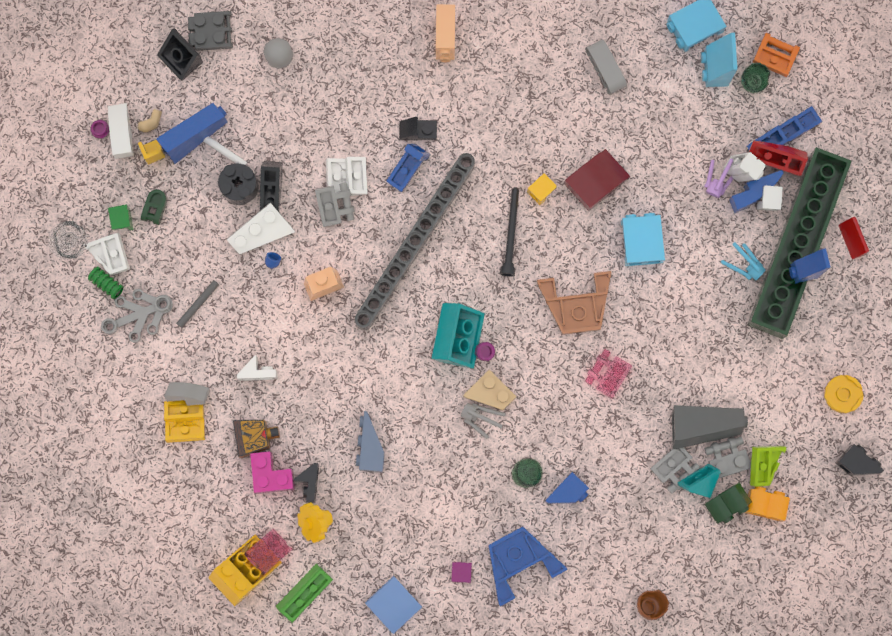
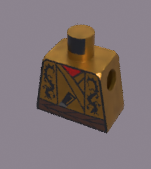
M233 420L239 458L250 456L251 453L267 450L270 448V439L280 438L278 426L267 428L265 420Z

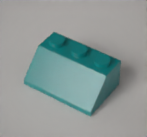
M443 303L431 359L474 369L476 361L475 348L480 341L485 313L459 303Z

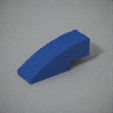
M783 171L761 177L759 180L747 182L744 186V192L733 195L729 199L734 214L758 202L762 198L763 186H775L784 174Z

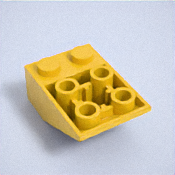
M255 534L217 566L208 578L236 606L282 562Z

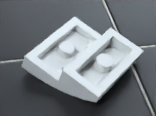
M366 157L327 158L325 160L327 186L334 185L335 192L341 191L339 184L346 182L351 196L367 195Z

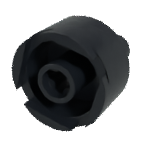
M236 163L225 166L218 178V186L223 197L233 205H245L253 200L258 193L259 185L253 170L244 164ZM238 182L242 183V185L240 184L238 185V187L235 186V184H238Z

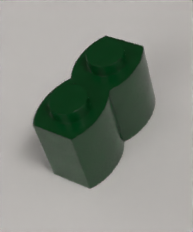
M738 482L704 505L717 524L722 521L726 524L734 519L733 514L738 512L741 515L749 510L748 505L752 501Z

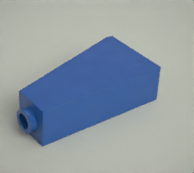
M212 103L165 132L156 140L164 152L176 164L199 146L206 137H210L228 123L225 118L227 114L221 106L216 107Z

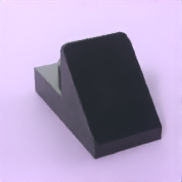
M418 116L399 121V140H437V120H418Z
M313 463L293 479L294 482L308 483V486H304L303 498H306L307 503H315L319 473L318 463Z

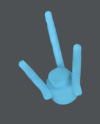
M734 242L733 246L750 263L746 268L748 272L724 260H721V263L744 275L748 280L753 278L756 281L766 269L746 244L742 246L748 255Z

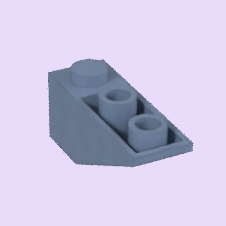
M364 411V416H360L359 427L363 428L362 435L358 436V447H361L360 455L357 454L356 466H359L360 471L383 473L385 453L368 412Z

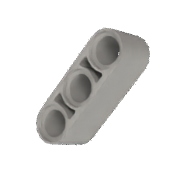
M603 39L585 48L596 72H599L598 76L605 89L607 88L606 91L609 95L627 87L626 80Z

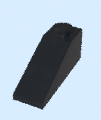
M264 161L261 165L260 211L269 203L278 212L280 211L283 162Z

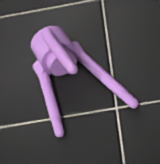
M733 159L729 160L720 179H713V182L711 179L715 161L711 160L707 181L704 186L707 188L706 193L716 198H720L724 194L727 187L733 181L731 175L727 182L723 183L733 163Z

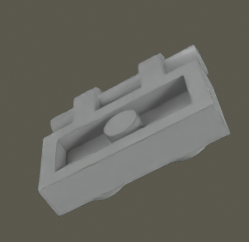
M346 182L339 184L341 190L339 192H335L334 185L315 189L323 227L342 223L341 215H346L347 221L354 220L353 212L355 210L354 206L351 205V192ZM342 198L344 208L339 209L337 199Z
M731 437L725 442L719 444L717 442L712 443L711 446L704 448L706 455L714 453L715 459L708 461V463L720 470L719 478L751 468L746 449L739 452L737 446L744 444L742 437ZM730 448L732 454L722 457L721 451Z
M683 447L672 449L650 470L662 483L668 479L672 482L667 489L673 494L677 489L680 490L682 488L678 486L677 482L696 472L701 467L697 463L691 467L687 464L692 459V456ZM683 468L685 473L677 478L674 474Z

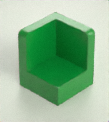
M127 204L108 208L112 230L128 228L129 231L133 230L131 211Z

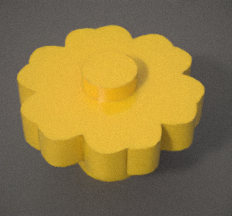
M310 502L301 506L300 513L297 515L298 525L302 528V535L307 541L311 540L313 543H317L325 539L327 528L333 523L332 514L328 510L320 509L318 505H313Z

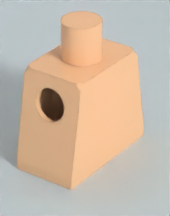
M328 267L308 275L304 281L310 301L344 288L338 271L333 267Z

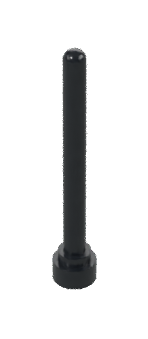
M514 187L511 192L505 263L500 267L501 276H515L516 268L512 261L519 189L517 187Z

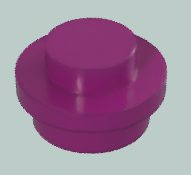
M96 120L90 127L91 134L98 139L105 138L109 134V125L103 120Z

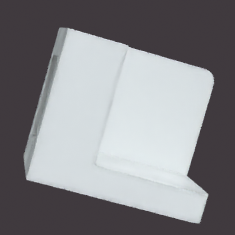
M763 186L762 201L757 202V210H781L783 187Z

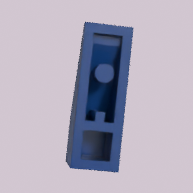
M826 248L800 258L791 264L789 272L791 278H794L795 283L818 279L831 268Z

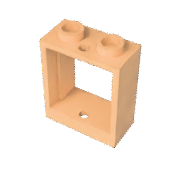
M436 4V60L450 62L455 58V5Z

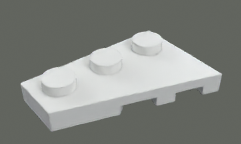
M269 203L228 237L227 241L239 254L292 234L295 231L276 208Z

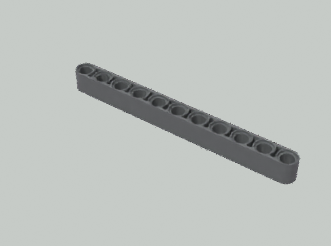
M463 153L459 156L357 312L355 323L360 330H368L373 325L474 170L475 159L471 154ZM468 160L471 162V165L464 167L461 162ZM457 175L461 178V181L455 183L451 178ZM448 191L451 193V196L443 198L441 193ZM432 207H439L441 212L438 214L432 213ZM423 222H428L431 225L427 230L422 229L420 226ZM412 238H419L421 242L419 245H412L410 241ZM407 253L410 255V259L402 261L400 256ZM393 269L400 271L397 277H392L389 273ZM382 285L390 287L387 293L380 292L379 288ZM371 301H378L379 307L371 309L369 303ZM363 316L369 318V322L366 325L358 323L359 319Z

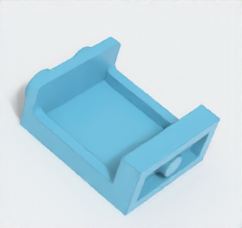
M697 0L669 15L666 23L670 33L675 34L678 47L680 49L683 48L685 52L689 51L690 47L715 34L717 36L720 35L727 27L711 0Z
M646 213L642 217H636L635 214H630L622 218L625 266L663 263L665 261L661 215Z

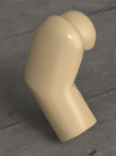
M153 109L150 119L138 123V130L146 133L157 129L162 112Z

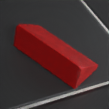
M852 217L838 225L851 259L864 256L869 252L856 217Z

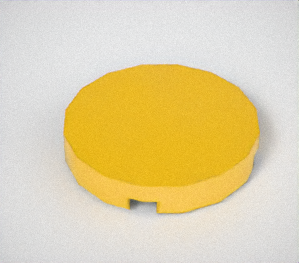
M840 375L832 378L827 383L824 391L826 403L832 410L838 413L855 411L861 405L864 394L861 384L857 379L849 375Z

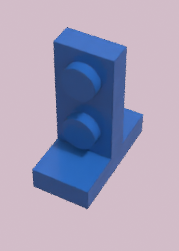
M407 144L404 149L406 152L386 180V182L400 192L404 191L423 161H427L431 155L417 144Z

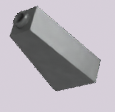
M674 405L672 411L673 449L742 435L744 428H747L748 417L744 415V408Z

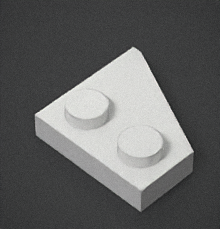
M119 233L84 244V247L103 265L110 275L113 276L130 270Z

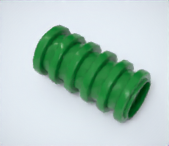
M95 267L88 275V280L97 285L99 289L102 288L101 290L106 292V295H111L112 299L119 297L123 291L124 286L119 285V282L115 281L113 277L110 278V275L105 274L104 270L101 271L100 267Z

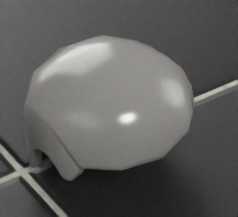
M281 38L271 39L264 46L263 53L271 67L280 69L291 63L293 51L286 40Z

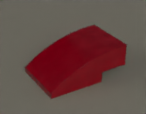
M605 149L565 179L564 185L590 211L631 176Z

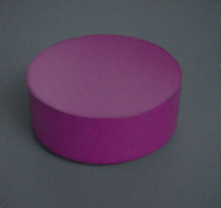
M481 342L475 348V355L481 361H489L495 355V348L489 342Z

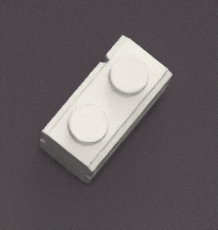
M751 152L733 155L729 158V160L733 159V163L727 174L732 175V178L737 182L759 180L762 177L765 164Z

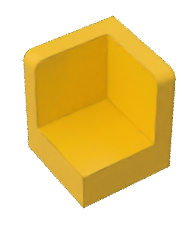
M157 140L145 145L142 142H138L148 165L165 158V154Z
M544 173L528 187L527 193L541 205L557 186Z

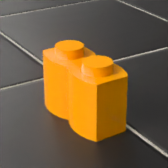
M758 486L749 490L748 496L752 503L748 505L749 510L744 513L781 522L786 520L790 498L785 497V493L774 491L773 494L768 493L766 488Z

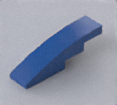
M813 106L780 126H776L755 141L786 145L822 123V120ZM752 142L747 145L748 150H750Z

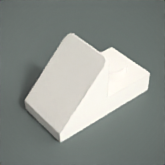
M255 355L237 374V379L239 381L278 379V373L276 369L270 366L261 367V370H258V357Z

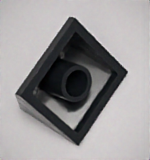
M175 28L171 30L157 54L181 81L203 63L200 54Z

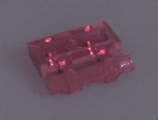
M604 349L602 354L597 356V362L594 367L589 369L585 382L589 385H592L594 380L600 382L596 389L612 399L632 368V365L617 356L612 362L609 361L608 357L611 352ZM603 365L608 367V370L604 376H601L599 372Z

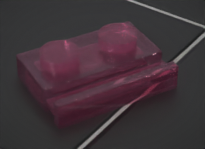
M273 528L247 550L244 555L262 572V575H265L289 554L292 548L286 544L287 542Z

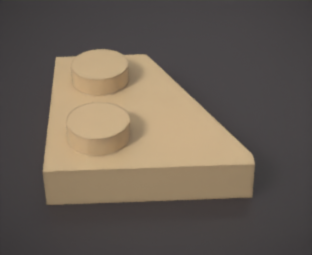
M490 369L463 395L466 399H471L502 411L517 397Z

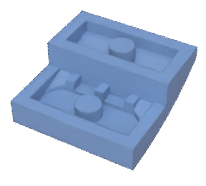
M395 576L388 580L365 602L393 634L422 608Z

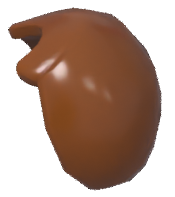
M647 590L637 599L636 607L639 614L645 619L657 620L668 611L669 601L662 591Z

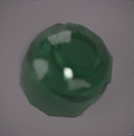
M752 63L742 72L741 84L743 88L753 94L761 93L769 85L770 71L764 64Z
M525 458L516 462L511 471L513 481L522 488L535 486L543 477V469L540 463L532 458Z

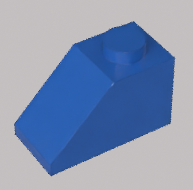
M572 472L545 502L547 504L576 503L577 501L581 503L589 495L586 492L589 487Z

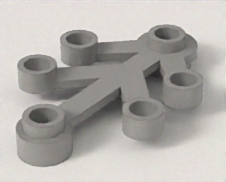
M135 289L132 293L133 298L137 301L142 299L151 303L152 305L148 307L127 301L122 296L117 297L115 305L118 308H126L134 312L117 320L111 318L103 320L101 323L102 331L111 335L117 331V328L137 320L133 331L129 334V339L133 343H138L141 340V331L148 315L155 312L152 323L147 326V332L150 335H156L159 332L158 326L163 314L170 312L173 307L172 299L169 296L159 295L154 297L144 293L141 289ZM137 292L142 293V296L140 298L135 297V294ZM123 299L124 304L118 305V300ZM165 301L167 303L166 307L161 308L160 303ZM108 324H113L112 330H107ZM151 326L156 327V331L153 333L149 331ZM133 334H138L137 340H132Z

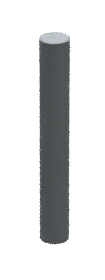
M215 280L210 283L178 320L177 325L183 328L219 286Z

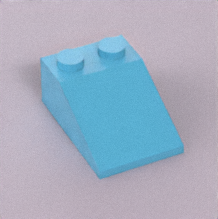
M730 33L705 47L704 52H701V63H704L705 70H702V81H705L706 87H727L737 71L735 33Z

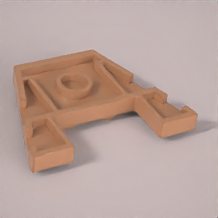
M611 271L593 274L596 293L557 297L554 278L537 280V285L562 335L601 330Z

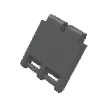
M232 12L194 13V17H188L189 32L195 31V33H188L189 44L195 47L196 51L232 49V27H230ZM224 17H226L227 27H225ZM225 33H227V43H225Z

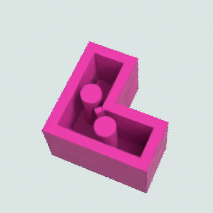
M270 451L250 454L255 494L295 490L293 470L274 471L273 458Z

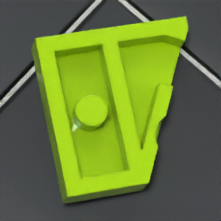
M785 446L752 447L751 486L771 485L774 473L780 465L777 461L781 453L786 452Z

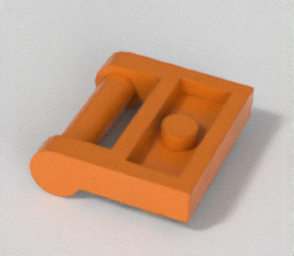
M765 33L752 63L787 77L800 47L789 45L771 37V34ZM767 43L791 53L790 56L767 47Z

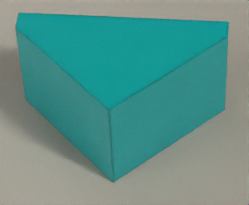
M707 464L677 483L678 486L691 493L711 498L721 472L718 468Z

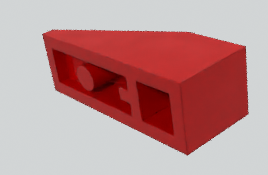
M753 140L749 150L765 165L798 176L802 175L808 160L807 152L785 145Z

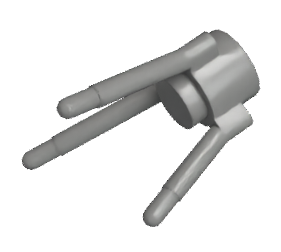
M467 403L461 413V417L465 418L464 422L473 427L483 437L489 438L472 420L476 422L477 418L499 428L503 427L496 421L481 415L480 411L506 416L504 412L482 407L475 403L472 405Z

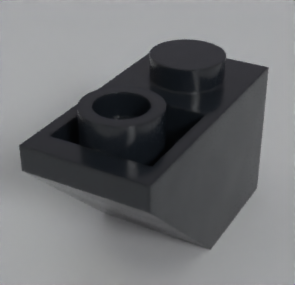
M855 444L850 445L835 462L850 476L875 475L884 471L881 468L882 464L877 459H871L866 455L867 451L862 446H856Z

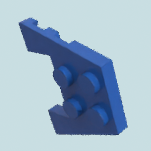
M524 527L488 545L499 606L515 599L506 579L542 560L551 578L567 570Z

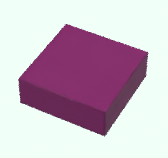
M452 562L451 582L471 583L472 563Z

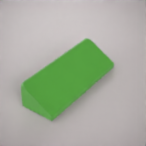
M315 564L276 605V608L293 623L333 579L318 564Z

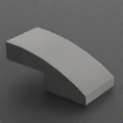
M170 382L164 397L167 402L185 400L187 406L202 405L206 403L210 389L192 383Z

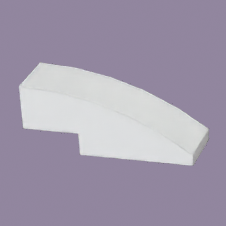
M127 103L108 106L112 155L115 159L134 156Z

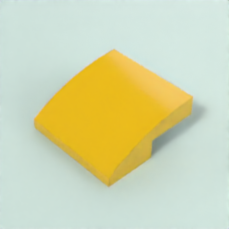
M185 400L164 401L166 443L205 440L204 404L187 406Z

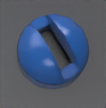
M268 252L265 257L266 266L270 269L278 267L281 261L280 255Z

